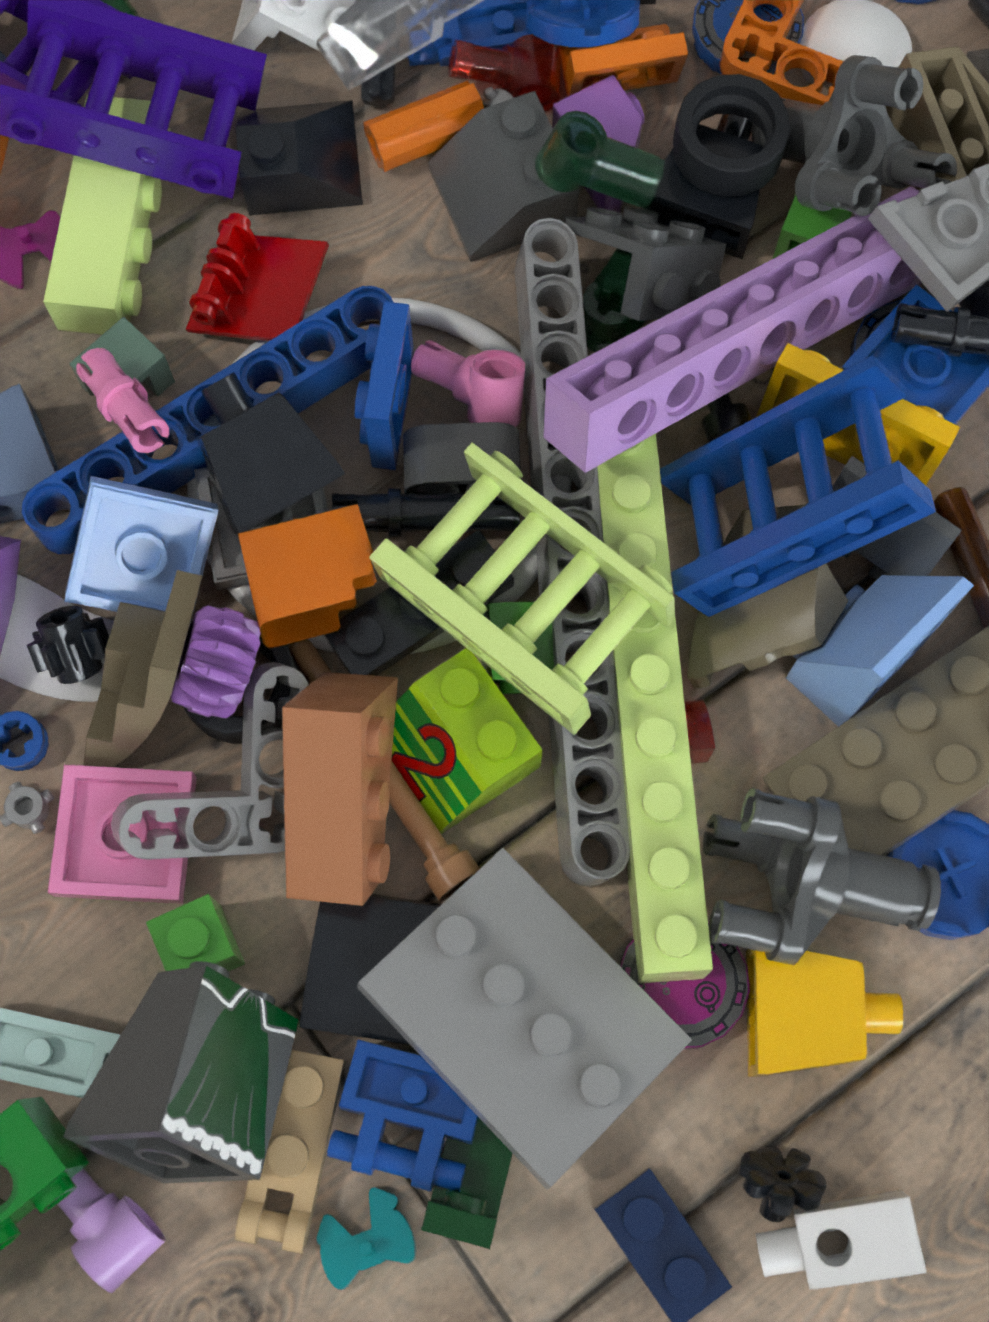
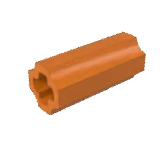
M467 80L363 122L364 132L371 153L379 169L382 168L386 172L440 150L481 109H484L482 98L474 83L470 84Z

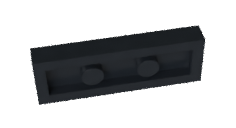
M477 530L452 546L435 565L439 570L435 577L451 590L458 584L465 586L495 551L481 531ZM512 574L506 578L484 605L514 586ZM389 587L339 619L341 625L339 630L325 634L324 638L349 674L377 676L445 630L392 587Z

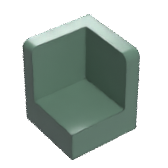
M124 316L69 363L81 387L91 396L94 393L79 378L76 366L77 363L84 364L92 374L93 371L83 361L81 356L95 348H105L110 351L127 376H130L132 380L135 377L140 382H143L156 396L161 395L175 382L165 355Z

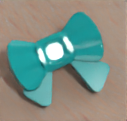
M372 1187L369 1190L371 1229L354 1236L333 1216L329 1214L323 1216L316 1241L320 1245L323 1269L333 1287L338 1290L346 1289L360 1270H366L386 1260L410 1264L415 1260V1237L406 1218L401 1212L395 1210L399 1202L395 1195Z

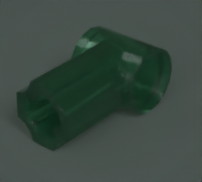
M576 110L567 112L559 118L536 156L535 170L542 182L555 191L572 192L582 185L646 209L654 199L657 187L662 179L665 160L649 152L607 137L603 125L595 117L586 112Z

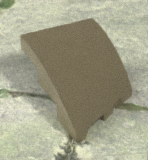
M806 504L775 507L777 518L780 519L806 506ZM743 510L730 530L724 546L749 534L753 530L750 510ZM827 564L710 617L698 611L687 678L693 687L704 688L710 686L711 677L715 672L741 663L749 671L769 665L783 656H794L820 647L848 603L847 597Z
M177 570L165 612L123 602L119 603L105 650L101 691L86 737L83 766L116 767L145 741L162 717L172 694L202 575Z

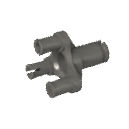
M852 55L840 65L836 74L835 88L828 102L818 105L781 98L789 112L790 135L782 159L804 164L798 173L795 183L796 197L802 206L819 211L837 208L859 216H867L879 204L882 190L881 185L897 189L905 188L908 185L926 188L942 181L944 184L952 182L935 177L936 173L956 176L957 163L952 154L918 149L913 142L906 140L896 130L885 107H895L898 110L915 107L921 98L924 86L923 77L917 69L884 66L875 57ZM752 123V141L764 147L766 139L760 128Z
M751 788L744 799L740 821L712 814L707 822V827L714 829V833L704 832V854L756 864L758 871L766 874L772 897V912L731 904L725 900L717 901L713 907L709 922L711 943H723L765 952L768 960L795 965L836 913L898 927L899 924H905L908 929L921 931V928H929L936 916L941 896V880L936 868L928 865H922V868H918L910 861L849 848L839 803L816 796H811L806 801Z

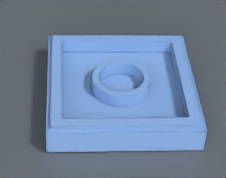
M91 476L64 602L115 612L118 610L119 603L123 602L165 612L177 570L203 576L219 511L217 503Z

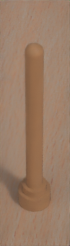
M309 639L290 644V653L309 684L324 672L332 673ZM391 760L389 803L427 859L423 864L429 873L425 877V881L437 899L444 901L470 879L480 867L468 850L460 851L455 843L448 845Z

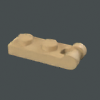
M297 1050L291 1051L260 1180H248L245 1198L236 1225V1241L256 1245L258 1239L262 1238L281 1242L283 1251L298 1254L304 1253L346 1065L345 1060ZM271 1189L294 1194L289 1214L266 1210Z

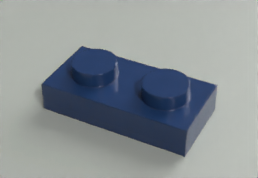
M650 1168L644 1170L593 1208L670 1322H688L732 1288L727 1278Z

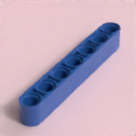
M361 286L353 289L156 410V413L169 426L168 438L162 437L154 426H152V429L164 442L162 446H177L175 452L170 457L153 459L152 456L155 451L150 453L136 451L122 431L31 488L22 502V515L26 524L49 551L56 554H71L75 550L91 476L107 480L113 477L124 478L122 483L167 493L174 492L195 478L194 469L207 467L197 438L218 426L204 425L205 421L214 413L201 392L203 389L235 373L254 406L279 392L294 410L300 413L371 368L372 362L365 360L368 330L357 326L366 320L381 321L384 301L393 302L391 296L383 289L375 286ZM318 350H326L332 353L330 357L323 361L313 362L307 359L311 353ZM263 383H281V386L276 391L269 394L255 392ZM59 510H70L68 518L62 524L54 527L46 526L49 517Z

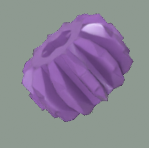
M207 605L198 610L188 629L171 694L172 702L186 707L189 712L205 717L216 716L227 719L236 711L237 705L242 702L247 684H249L250 675L256 663L255 658L260 646L259 638L261 634L258 622L243 616L244 614L226 607L217 608Z

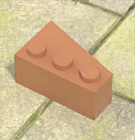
M324 672L282 707L286 898L363 906L379 883L386 881L390 867V848L385 843V831L390 802L389 783L398 677Z

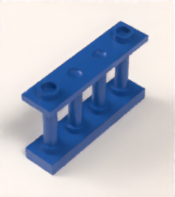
M874 355L847 367L835 376L660 468L661 484L692 506L699 549V557L695 561L671 572L675 595L707 617H710L936 512L931 490L899 460L892 463L880 410L907 397L905 386ZM855 423L866 475L834 492L823 439ZM799 452L808 503L806 506L778 519L768 468ZM744 480L753 530L749 534L724 546L715 495Z

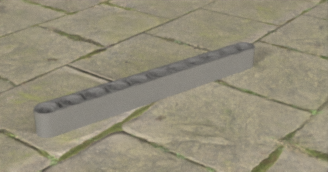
M545 218L537 220L527 229L514 270L521 358L525 363L524 401L531 488L603 542L597 467L586 473L583 472L544 438L546 378L553 374L548 372L542 363L555 362L565 369L588 357L576 235L569 225L558 219ZM535 253H548L554 257L556 262L543 261ZM538 307H552L559 312L562 318L547 317ZM563 475L570 478L576 485L577 492L567 493L557 489L552 483L551 476ZM547 534L536 544L539 596L574 557L572 553L562 549ZM596 572L577 593L586 602L587 613L574 614L564 608L552 622L554 667L557 663L564 666L566 664L565 654L576 652L609 614L607 581ZM613 651L584 683L588 690L583 696L588 700L591 712L590 717L596 723L598 730L597 738L586 740L576 734L573 735L549 715L560 862L564 873L571 881L580 886L587 887L600 885L624 870L630 856ZM577 776H591L598 781L603 792L600 804H588L579 797L575 788ZM584 839H595L606 848L608 863L604 870L592 869L583 861L580 850Z

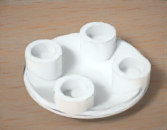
M837 0L822 6L805 23L803 37L800 41V44L842 61H845L852 55L875 57L884 66L899 67L906 53H912L911 39L903 22L886 7L868 0ZM801 69L803 77L807 82L813 84V76L808 71ZM825 81L824 87L829 89L832 83Z

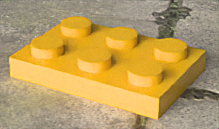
M787 343L775 365L756 417L842 372L843 369L831 364L825 356L816 351L802 350ZM901 399L880 410L892 463L899 460L926 485L951 447L960 427L945 420L933 408L922 405L916 406ZM855 423L823 439L826 456L846 465L851 456L864 463Z

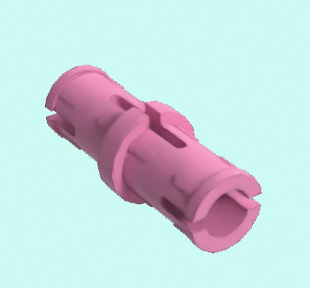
M95 348L84 353L81 358L87 363L93 373L91 374L86 366L81 363H77L76 371L79 378L96 396L97 408L103 417L109 422L113 420L121 428L136 451L150 453L159 449L164 442L154 432L152 426L155 427L162 437L166 438L169 436V426L149 404L148 393L141 382L135 377L132 380L130 376H127L116 362L112 353L107 349Z

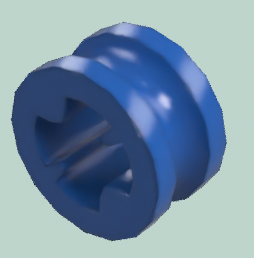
M11 711L0 715V765L14 771L29 770L38 765L46 756L49 747L48 733L44 726L28 713ZM17 726L26 734H29L31 730L33 732V739L24 743L25 754L20 757H16V754L10 749L4 752L2 744L11 740L12 734L10 730Z

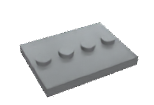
M504 848L497 852L358 982L357 986L360 992L547 1190L558 1181L692 1041L667 1013Z

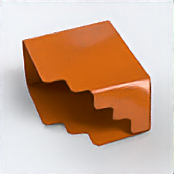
M358 504L238 533L263 644L267 648L284 646L338 631L341 627L338 613L356 606L357 590L372 587L377 582L373 565L369 558L373 550Z

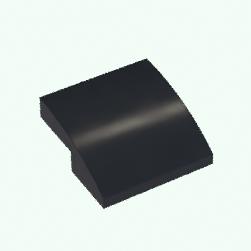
M371 894L363 906L320 902L310 952L299 1028L409 1044L360 992L357 986L358 982L442 904Z

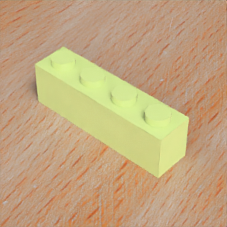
M86 94V99H85L84 107H85V104H86V101H87V98H88V95H89V94ZM114 97L109 115L144 124L151 101ZM73 156L43 300L58 330L103 335L123 316L130 322L131 316L139 315L142 304V286L138 277L141 263L147 264L151 257L152 234L148 225L151 212H158L160 209L162 198L160 179L79 156Z

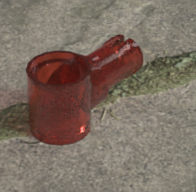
M533 34L524 35L516 39L511 45H504L502 50L456 39L450 52L448 76L449 78L468 79L494 84L496 88L507 91L514 98L535 91L544 111L547 112L553 109V104L559 102L560 46L548 43Z

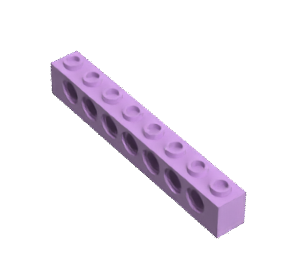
M910 186L880 202L878 206L892 200H896L898 203L916 196L919 190ZM870 214L867 216L855 215L546 378L544 438L586 473L775 367L787 343L805 350L910 291L916 284L920 285L922 282L867 219Z

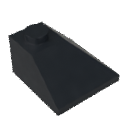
M353 100L256 109V111L240 110L236 123L237 151L242 152L239 178L249 216L363 205Z

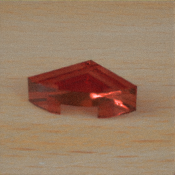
M703 700L684 701L691 764L706 763L715 750L713 730L707 707Z

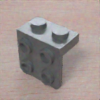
M589 207L587 208L586 216L566 217L565 224L569 225L576 235L632 253L621 315L638 321L660 319L720 287L719 275L726 244L704 237L706 228L683 221H671L668 226L658 222V212L639 207H625L623 214L609 209Z

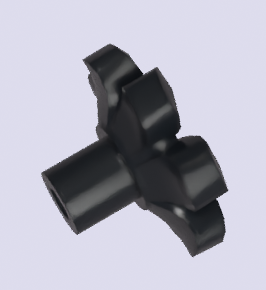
M760 1147L758 1148V1153L754 1151L745 1152L740 1161L738 1173L745 1178L743 1183L745 1192L752 1198H762L759 1208L760 1214L771 1222L784 1221L791 1214L794 1205L805 1211L819 1208L827 1187L825 1177L820 1172L809 1169L811 1157L796 1148H792L786 1158L783 1159V1155L778 1148Z

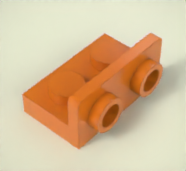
M666 24L636 28L631 35L611 44L596 47H566L559 45L558 49L567 97L611 75L615 76L624 91L678 82L688 57L684 32L670 34L669 26Z

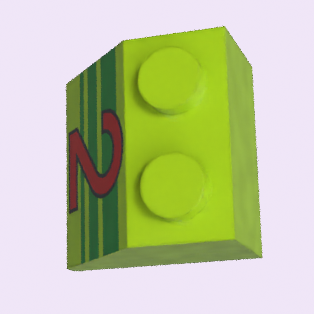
M467 648L415 681L396 701L391 760L441 834L541 767L543 749L476 656Z

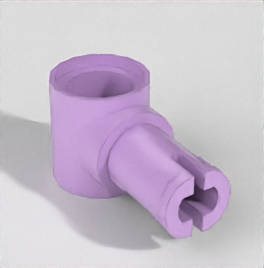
M82 1169L71 1178L76 1185V1189L57 1205L74 1224L70 1232L78 1240L71 1247L75 1259L101 1288L113 1293L166 1239L152 1218L135 1201L126 1195L119 1200L114 1193L106 1194L89 1174Z

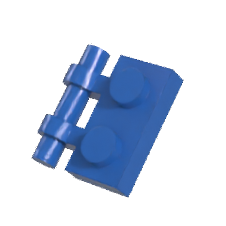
M358 1039L339 1107L343 1111L364 1116L359 1136L336 1129L333 1131L327 1150V1157L352 1163L351 1170L372 1176L375 1170L411 1179V1187L431 1192L434 1186L460 1192L465 1176L466 1164L441 1158L445 1138L472 1144L479 1117L422 1056ZM387 1122L423 1131L419 1150L414 1151L382 1142Z

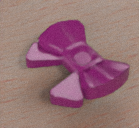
M49 210L36 223L17 226L12 230L0 227V280L16 289L24 287L23 255L40 251L51 263L61 218L56 211Z

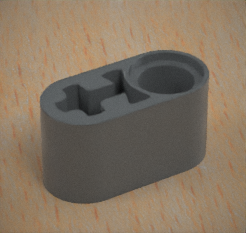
M500 422L425 424L406 430L403 434L404 494L466 493L477 481L471 475L464 451L471 443H474L489 456L494 451L504 454L521 471L519 430L513 425Z

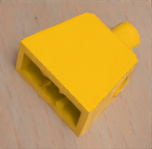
M751 949L746 950L750 989L747 998L748 1077H762L865 1060L867 1056L866 1033H901L903 1027V1004L900 994L865 993L864 967L862 962L806 951L795 965L768 960L765 952Z

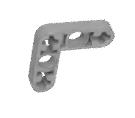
M276 662L262 664L251 672L249 684H247L244 691L241 790L151 793L130 796L121 802L113 813L111 829L117 843L132 856L147 860L264 854L285 851V823L275 825L272 836H270V832L259 826L260 818L270 817L272 812V796L264 791L259 792V786L265 785L277 789L284 788L283 770L271 775L265 774L260 767L259 757L264 746L273 740H283V728L274 726L261 728L262 720L275 723V705L265 700L263 693L264 689L275 687L277 676H279L280 683L290 686L289 697L280 698L278 701L277 718L282 720V707L309 685L302 673L293 667ZM275 790L274 806L282 814H284V793ZM207 807H221L226 818L224 830L215 839L208 841L197 839L194 834L193 824L198 813ZM175 808H180L178 812V817H176L175 815ZM148 810L149 815L158 822H177L181 840L175 842L177 835L168 828L148 831L147 841L141 842L137 835L129 831L130 824L141 822L142 812Z

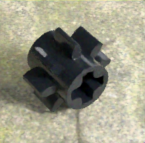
M65 606L44 614L36 621L38 631L32 633L34 641L26 646L37 673L48 670L50 676L56 677L59 683L72 684L86 680L102 669L103 663L101 659L105 658V648L109 639V634L102 617L90 620L88 613H83L81 607Z

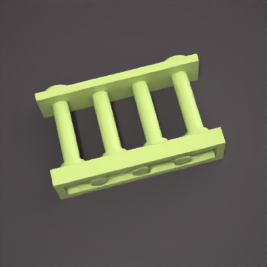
M471 443L464 451L471 475L477 481L417 548L410 545L403 552L386 538L369 558L379 577L575 735L591 716L588 700L583 696L588 690L584 683L646 611L668 627L675 619V598L670 594L673 588L660 573L650 566L642 565L638 570L521 480L523 474L520 469L504 454L494 451L489 456L474 443ZM498 496L524 516L525 519L465 586L458 584L451 590L435 577L439 572L435 565ZM547 534L572 553L574 557L514 626L507 623L501 630L483 616L487 611L484 603L542 537ZM596 572L625 594V596L564 666L557 663L551 670L533 656V653L537 650L534 642Z

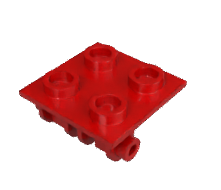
M230 213L228 218L221 220L218 225L217 248H212L208 251L206 257L208 263L204 264L201 270L202 281L197 293L192 294L189 305L192 308V313L186 326V331L188 333L270 341L303 320L329 247L328 242L254 235L250 229L251 221L249 218L240 213Z

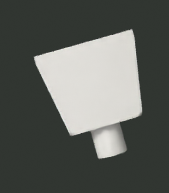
M902 1190L820 1204L819 1208L808 1211L802 1208L794 1209L796 1227L756 1233L764 1277L806 1270L809 1289L927 1273L910 1197ZM836 1230L844 1232L848 1236V1244L843 1253L826 1256L818 1249L817 1240L821 1233Z

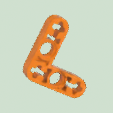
M744 0L725 38L719 66L722 75L741 74L762 81L778 93L780 98L823 105L830 100L835 88L836 74L844 61L786 39L804 0ZM762 4L774 5L779 8L783 17L777 21H763L756 16L753 9ZM745 51L755 54L748 62L738 59L744 55ZM772 60L777 61L774 74L767 72V69H770ZM794 68L804 69L813 76L814 83L807 87H797L787 81L784 73ZM825 81L832 83L827 96L821 94Z

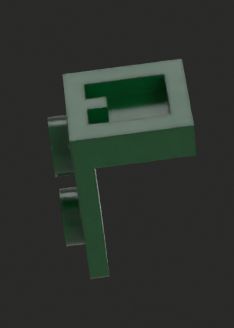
M480 1118L478 1119L472 1144L446 1138L442 1158L466 1164L464 1180L460 1192L434 1186L431 1199L427 1204L421 1230L490 1249L513 1153Z

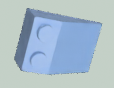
M881 575L866 591L857 584L845 595L848 603L820 647L794 655L793 657L796 659V662L786 676V679L839 727L851 719L926 643L974 585L964 576Z

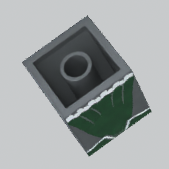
M196 961L190 963L189 968L158 972L69 1120L63 1138L163 1184L260 1180L299 1019L275 1006V999L271 995L254 989H246L229 979V971L217 964Z

